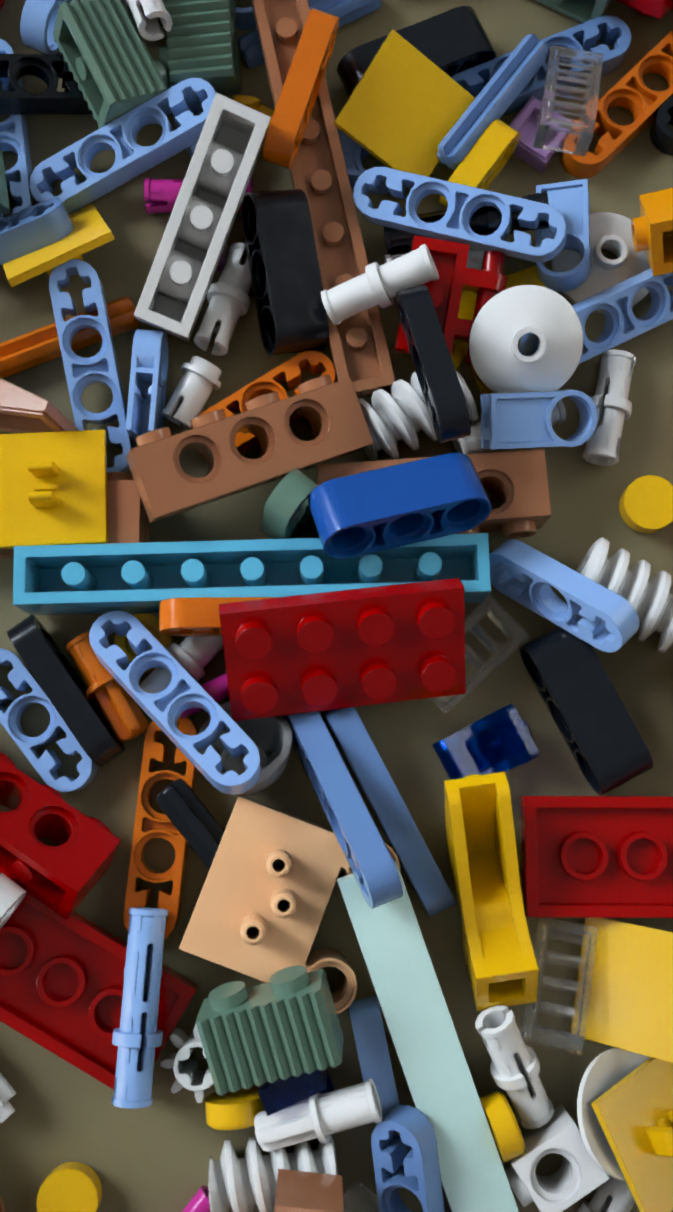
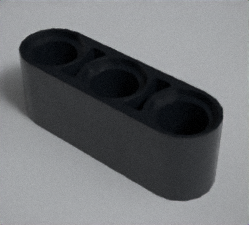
M471 6L456 7L396 31L450 77L497 58L496 52L475 10ZM388 35L350 50L338 63L337 73L349 97Z
M301 189L247 192L242 200V226L260 333L265 351L268 355L324 350L328 342L329 326L327 312L321 299L323 287L307 197Z
M558 626L519 647L522 661L581 772L598 795L601 796L653 768V761L645 742L590 644Z

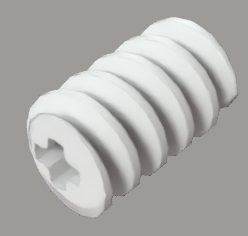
M456 370L467 404L470 422H475L479 417L476 403L465 380ZM416 371L411 376V385L403 379L394 381L391 386V395L383 389L374 391L371 397L372 407L364 399H358L374 444L364 448L371 461L378 460L377 451L381 449L391 459H399L397 441L401 439L411 450L419 449L417 432L423 430L433 442L438 440Z
M603 537L598 539L590 547L576 571L625 598L634 607L639 617L640 627L637 640L643 642L657 631L661 633L658 651L664 653L673 645V588L670 590L671 575L663 570L649 580L651 569L649 562L642 559L628 569L630 553L622 548L607 558L610 542Z
M330 1134V1141L328 1143L321 1144L319 1142L317 1150H312L309 1142L305 1141L295 1144L293 1152L287 1153L284 1147L269 1151L268 1155H262L256 1138L249 1137L243 1158L237 1157L231 1140H224L219 1160L213 1161L212 1156L209 1159L208 1189L210 1212H229L230 1207L233 1212H253L255 1204H257L259 1212H274L278 1169L338 1175L335 1142L332 1135Z

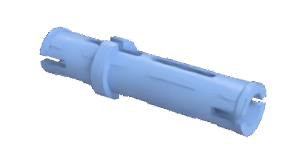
M130 907L128 911L130 917L120 1028L113 1029L112 1044L118 1046L114 1095L112 1096L111 1104L119 1108L150 1107L153 1103V1097L151 1096L155 1047L162 1045L163 1031L157 1029L168 909Z

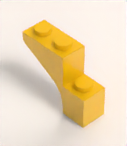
M505 771L485 775L473 774L463 778L445 780L447 857L461 912L462 950L476 1011H482L495 1005H505L508 1007L537 1002L539 969L524 911L511 794Z

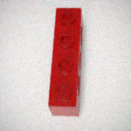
M0 752V805L11 810L8 812L0 811V874L4 873L27 891L28 894L67 920L109 869L121 840L114 836L102 821L94 817L85 816L65 802L54 788L46 784H39L17 769L13 761ZM50 838L56 841L59 846H48L38 839Z

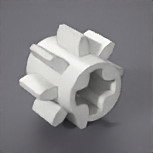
M195 1023L193 1032L189 1035L179 1028L172 1032L170 1039L179 1051L164 1055L160 1062V1067L166 1069L173 1068L176 1078L170 1090L173 1094L184 1087L187 1090L195 1091L196 1102L202 1103L207 1088L212 1086L214 1082L209 1066L207 1070H198L197 1060L189 1059L195 1047L203 1048ZM203 1048V1056H204V1058H206V1055H205V1052H204V1048Z

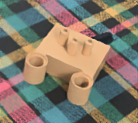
M177 779L165 787L157 795L156 803L209 869L179 949L265 983L270 982L269 979L274 973L291 966H304L307 972L328 966L336 967L344 973V981L340 989L331 993L336 1013H342L350 1007L356 997L358 985L353 968L346 956L338 950L331 948L318 949L309 955L341 867L345 876L353 873L333 830L248 797L238 796L224 831L185 780ZM385 843L391 857L397 861L400 870L397 854Z

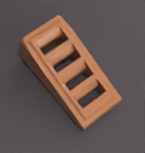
M0 378V431L12 433L78 431L48 400Z

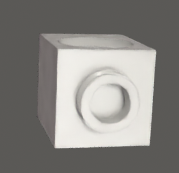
M562 1104L554 1109L553 1116L547 1124L540 1128L525 1129L521 1132L526 1148L524 1154L510 1160L512 1166L505 1170L509 1184L522 1206L526 1207L534 1201L540 1212H563L610 1179L591 1158L582 1140L580 1130ZM551 1153L563 1156L562 1164L556 1173L550 1176H541L535 1173L536 1166L543 1156Z

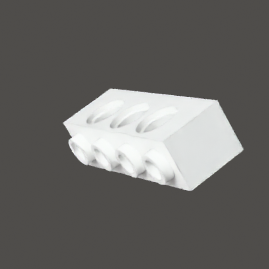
M216 92L134 312V317L139 322L158 330L166 331L170 335L189 342L264 145L271 117Z

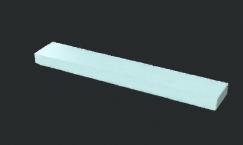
M392 858L401 881L403 896L374 909L370 908L353 873L338 878L337 882L414 1105L416 1109L428 1118L434 1128L441 1182L451 1211L519 1212L397 861Z

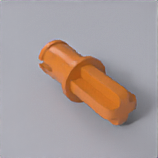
M90 631L76 636L66 645L65 649L71 655L89 687L85 692L89 700H96L117 740L125 742L135 739L148 728V721L139 705L97 659L90 645Z

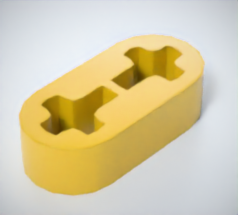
M495 119L459 164L448 181L487 190L515 151L521 133L502 120ZM440 196V204L447 208V200L445 197Z

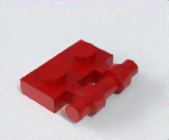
M414 235L411 251L426 244L438 271L439 279L431 280L423 285H426L429 290L451 356L454 339L469 343L470 331L478 312L493 296L506 290L507 277L503 275L506 254L499 251H485L481 270L467 268L469 244ZM462 290L472 291L477 294L473 320L458 318ZM399 319L394 352L410 354ZM468 344V350H467V356H466V362H465V363H466L467 365L473 366V365H472V362H471V359H470L469 344Z

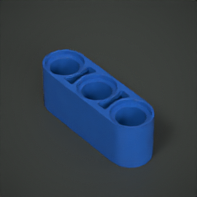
M459 452L335 478L317 486L311 492L308 499L325 554L335 559L353 558L464 532L483 523L492 510L491 503L472 460L466 454Z

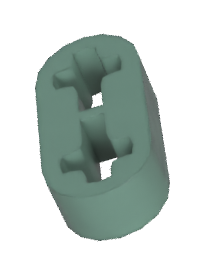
M297 468L290 471L275 487L265 503L261 531L271 539L296 538L312 517L308 499L311 492L319 485Z

